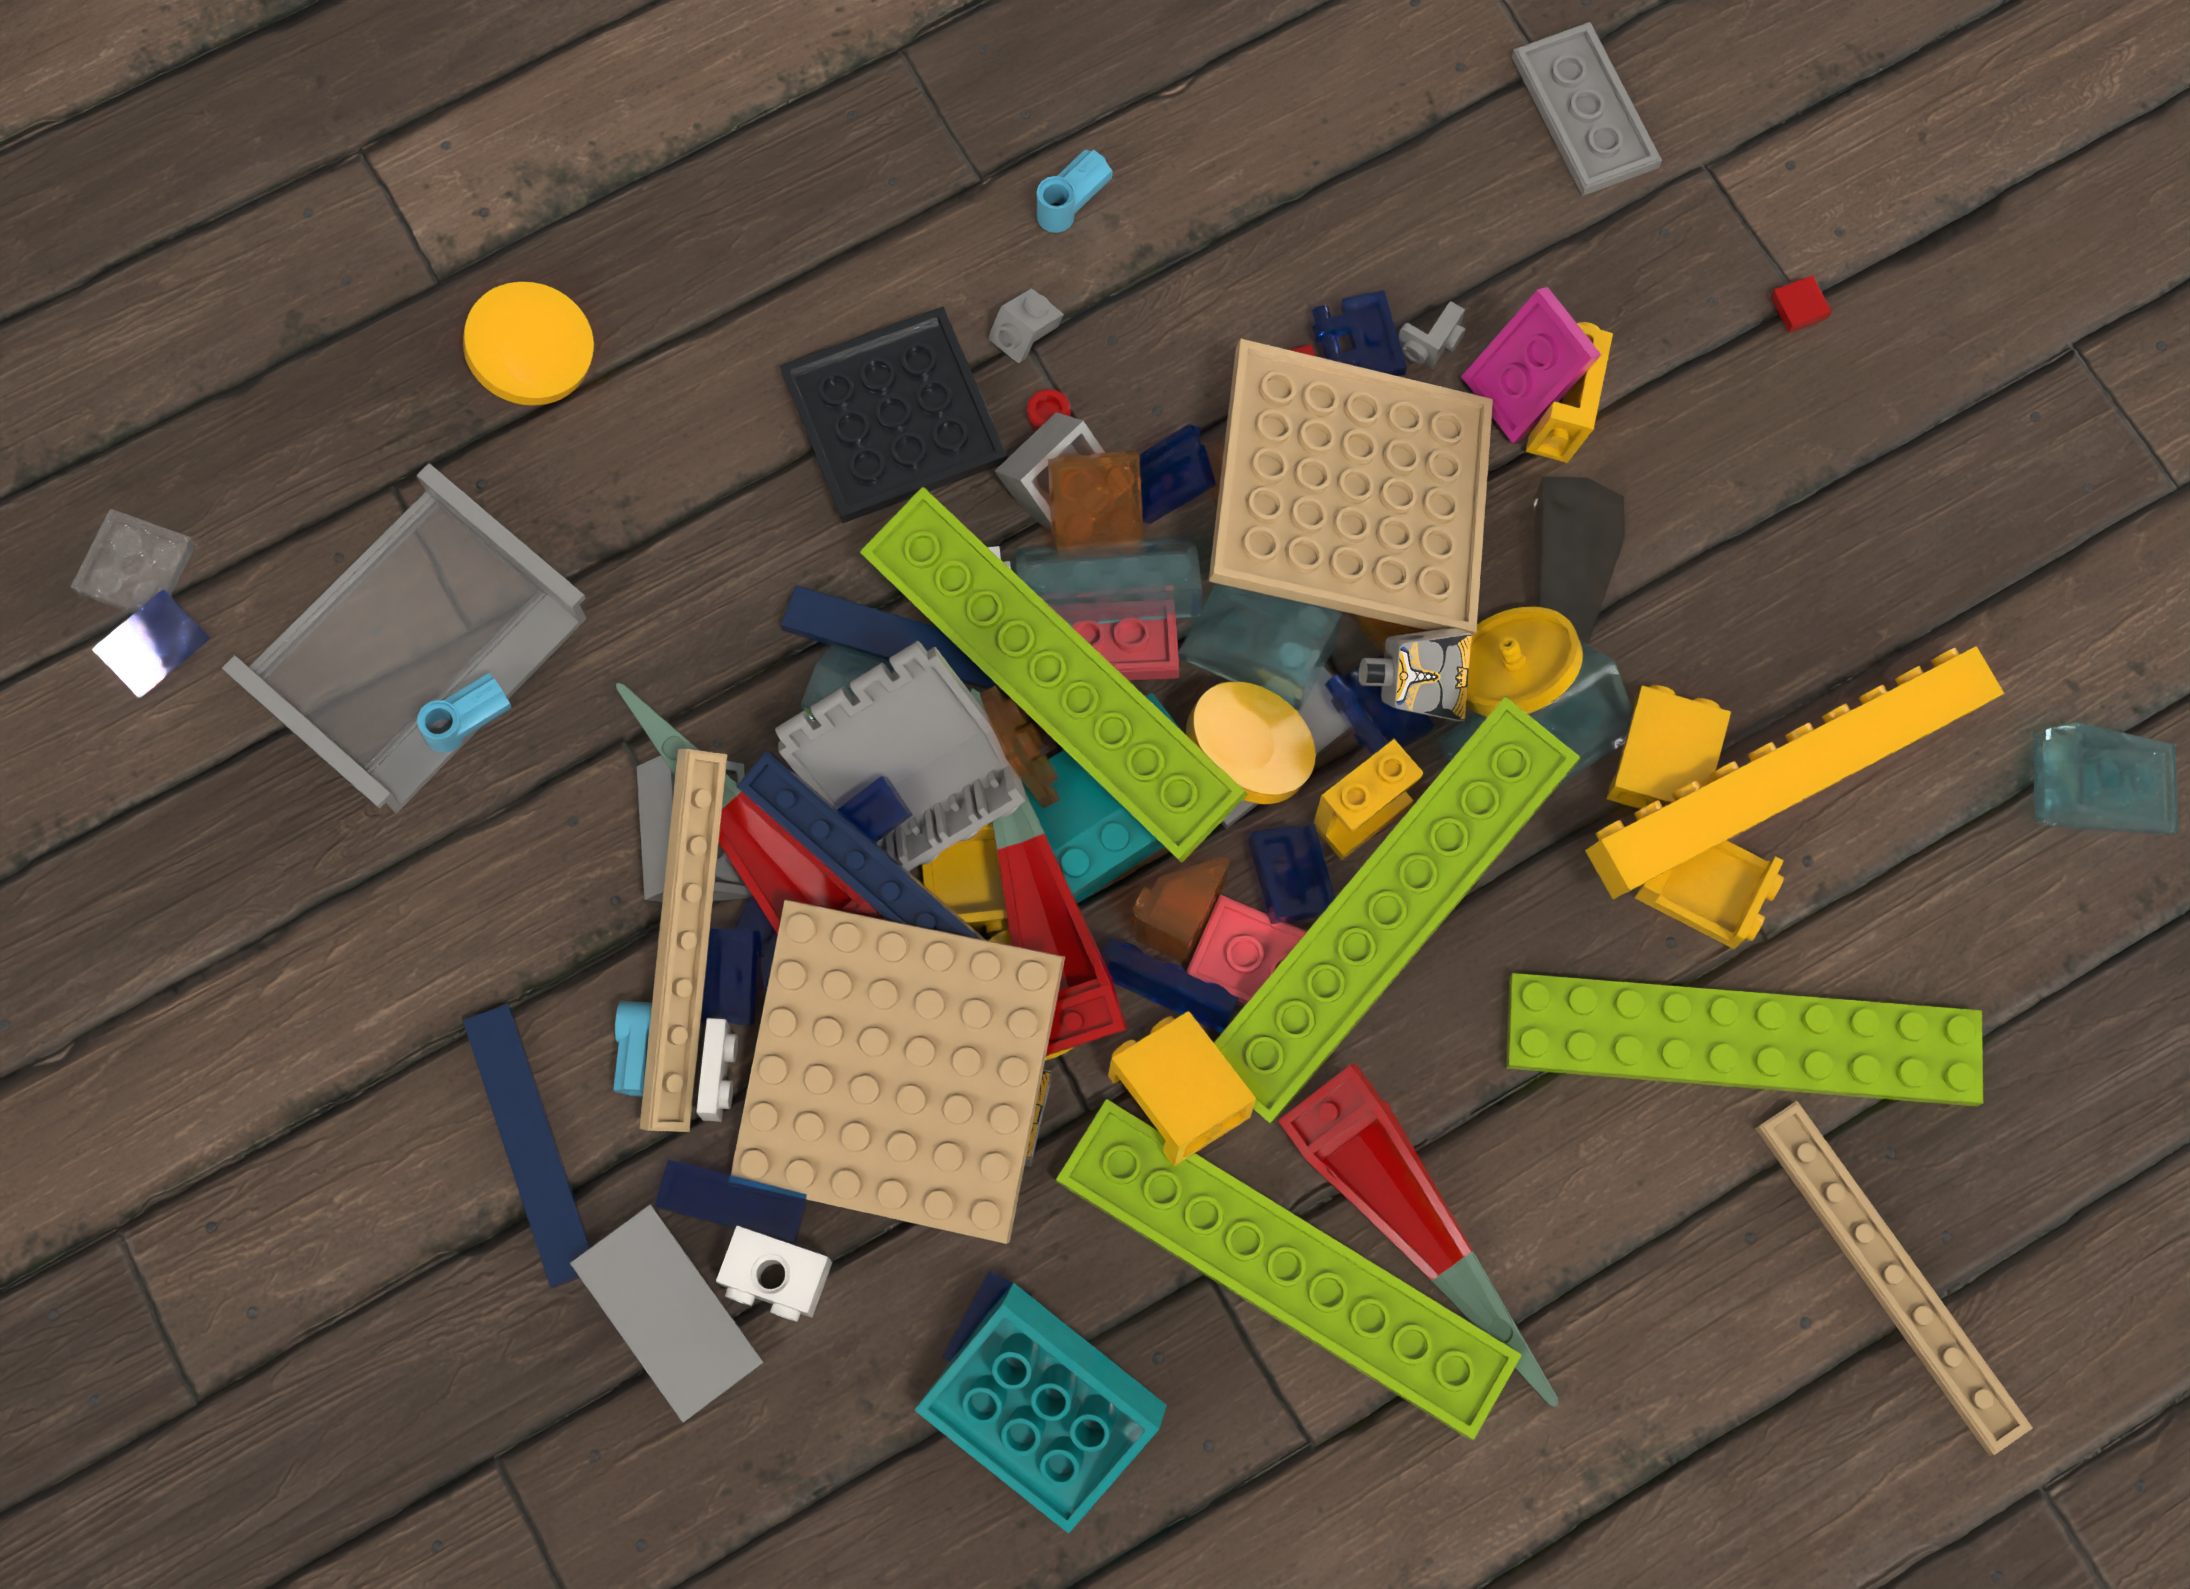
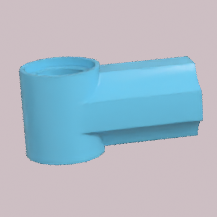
M1085 149L1060 174L1047 177L1041 181L1037 188L1036 218L1038 224L1044 230L1059 233L1070 228L1074 222L1075 213L1112 179L1113 171L1102 155L1094 149L1092 151ZM1052 203H1059V204H1061V205H1060V206H1052V205H1050V204H1052Z
M488 673L447 699L434 700L424 705L417 716V724L426 745L431 750L439 753H448L458 748L464 737L507 712L512 707L499 684ZM447 719L453 722L451 728L445 733L434 734L430 732L431 726L438 720Z
M620 1001L618 1004L615 1037L616 1041L619 1042L613 1088L616 1093L643 1097L652 1003Z

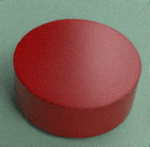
M1054 389L1038 391L1030 398L1027 405L1028 422L1034 431H1037L1056 412L1071 417V406L1068 398L1063 393Z

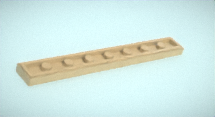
M678 749L639 1128L643 1130L690 1131L727 754Z
M1795 1101L1755 1128L1988 1456L1997 1454L2033 1428L1798 1101Z

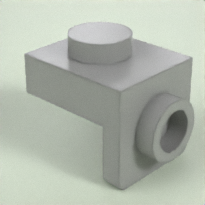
M1031 288L1001 306L990 331L989 340L1017 363H1020L1027 358L1033 342L1059 327L1064 314L1053 306L1046 297L1038 294Z
M1450 301L1429 334L1409 323H1405L1400 330L1396 347L1402 351L1408 360L1416 364H1425L1434 369L1445 350L1448 349L1453 352L1461 341L1466 330L1461 326L1465 309Z

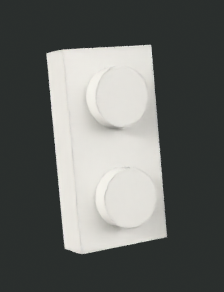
M707 1018L696 1111L703 1121L722 1122L723 1109H730L732 1104L733 1082L726 1080L728 1062L736 1061L738 1035L731 1034L732 1029L724 1019Z

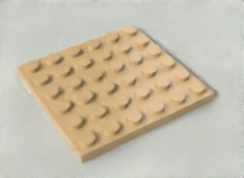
M1240 339L1235 351L1209 582L1428 631L1458 628L1472 634L1473 637L1477 631L1493 399Z
M785 900L729 1182L1007 1244L1010 1242L1065 956Z

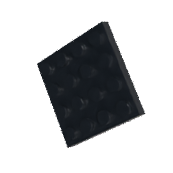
M944 306L780 365L781 373L842 524L911 499L922 487L930 492L1000 466L1008 459Z

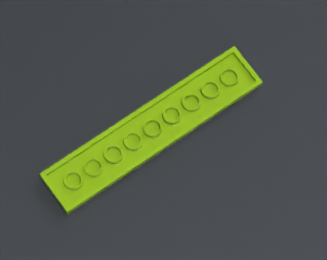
M924 487L860 551L873 566L1181 863L1248 795L1241 786Z
M1506 696L1214 1042L1222 1055L1256 1097L1253 1109L1269 1123H1274L1581 759L1579 755Z
M1512 973L1509 980L1506 1069L1979 1106L1983 1104L1982 1010Z
M1108 1099L1105 1100L1058 1175L1056 1183L1468 1440L1473 1441L1522 1354L1194 1153L1173 1166L1163 1153L1166 1140L1158 1130Z

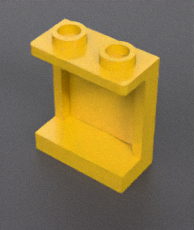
M1579 322L1577 325L1600 352L1601 356L1563 396L1562 403L1554 401L1530 433L1525 452L1568 463L1594 430L1613 333L1600 330L1598 326L1588 322Z
M1641 686L1633 700L1632 708L1634 710L1617 772L1610 783L1606 799L1639 809L1659 800L1662 806L1665 807L1676 801L1672 794L1697 780L1702 788L1713 782L1710 774L1716 771L1731 711L1721 709L1719 704L1709 699L1696 698L1690 700L1676 696L1672 689L1664 686Z
M1393 739L1322 794L1313 822V828L1341 860L1345 859L1412 806L1414 800L1408 795L1406 790L1422 778L1423 771L1398 742Z
M990 822L980 828L977 834L969 840L953 844L940 852L938 857L932 862L922 865L924 886L975 931L985 932L987 937H993L1009 929L993 822Z
M1726 840L1642 884L1634 898L1735 950L1745 939L1753 941L1759 932L1765 916L1758 912L1765 899L1772 901L1778 893L1784 877L1779 875L1778 872L1784 860L1775 856L1771 861H1766Z
M1189 1011L1176 1019L1172 1016L1164 1018L1152 1028L1150 1035L1137 1043L1135 1040H1129L1119 1046L1112 1054L1108 1077L1113 1084L1120 1080L1164 1137L1166 1141L1163 1153L1173 1166L1251 1117L1256 1097Z

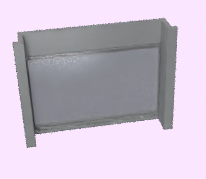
M430 463L416 475L426 492L249 667L235 655L222 667L231 678L379 809L384 804H387L396 814L479 730L477 729L464 737L461 745L451 752L439 753L433 751L426 745L417 724V716L420 709L431 701L447 699L488 673L496 680L506 698L509 699L587 619L580 606L586 599L582 592ZM447 719L438 720L431 726L430 732L434 734L445 733L451 728L453 722Z

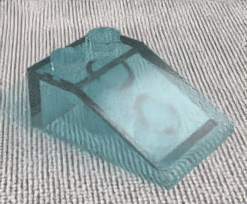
M1216 583L1181 646L1178 657L1232 682H1247L1264 687L1282 697L1294 709L1301 711L1338 641L1342 613L1330 608Z
M2072 722L2033 733L2035 822L2080 830L2163 835L2179 833L2176 745L2079 722Z

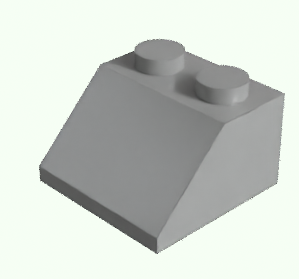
M1057 412L995 470V473L1015 501L1064 545H1068L1128 487L1085 422Z

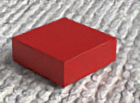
M1813 275L1774 289L1770 296L1789 333L1828 319L1832 312Z

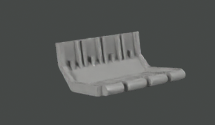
M919 641L889 658L895 670L893 673L889 671L884 663H880L851 681L850 686L855 696L852 697L844 687H841L812 705L810 708L816 720L813 721L805 711H802L775 728L781 740L778 742L779 753L796 774L907 871L920 864L925 865L932 862L943 850L959 841L969 840L977 834L980 828L997 818L1011 815L1017 810L1019 805L1026 802L1021 776L992 720L937 648L933 647L926 651Z

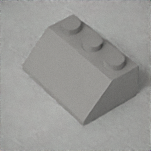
M660 755L637 766L644 899L663 902L675 776ZM727 761L725 773L737 784L745 777L744 764ZM718 843L713 901L753 896Z

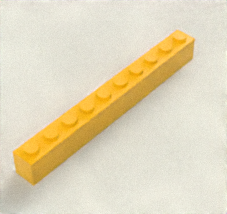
M1977 646L1962 654H1959L1955 647L1931 660L1934 666L1933 669L1924 673L1921 667L1918 666L1895 679L1898 687L1887 692L1885 686L1881 685L1859 697L1862 703L1861 706L1850 710L1846 703L1822 716L1826 724L1814 729L1809 722L1788 733L1785 737L1789 743L1777 749L1772 741L1748 754L1751 763L1739 768L1736 761H1733L1710 774L1714 782L1701 788L1696 780L1672 794L1676 800L1675 802L1663 807L1660 801L1657 800L1634 813L1638 821L1624 827L1621 820L1596 832L1595 834L1599 841L1585 851L1611 898L1614 900L2005 694Z

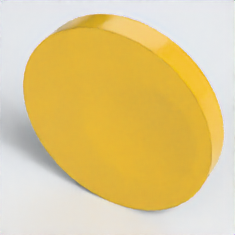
M513 282L495 287L485 293L474 304L466 320L463 334V351L471 372L491 393L513 403L544 405L563 399L582 383L593 357V334L584 313L565 294L543 284Z
M1519 607L1497 613L1477 624V631L1471 638L1466 707L1477 714L1488 717L1506 696L1524 712L1529 714L1558 699L1575 681L1583 661L1582 645L1572 623L1559 612L1548 608Z
M1247 682L1218 684L1201 696L1189 714L1186 724V735L1246 791L1248 795L1243 799L1244 801L1257 804H1273L1287 800L1298 792L1314 769L1316 758L1315 745L1307 724L1286 700L1264 687Z

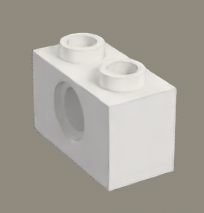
M736 1226L716 1282L722 1287L727 1288L725 1297L752 1306L756 1298L773 1304L770 1313L798 1322L800 1314L813 1317L832 1261L827 1256ZM772 1264L782 1265L785 1269L783 1283L775 1289L764 1288L761 1284L763 1270Z

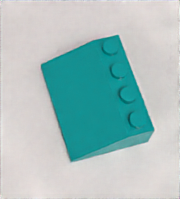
M1152 692L1145 696L1178 727ZM1062 750L1021 777L1024 790L1077 903L1165 847L1065 750Z
M1013 1283L980 1322L918 1403L914 1411L1069 1534L1157 1433L1167 1405Z

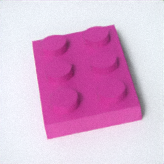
M1545 287L1536 290L1461 377L1475 395L1493 399V419L1510 441L1516 443L1524 440L1536 427L1554 401L1559 402L1598 360L1601 354L1551 290Z

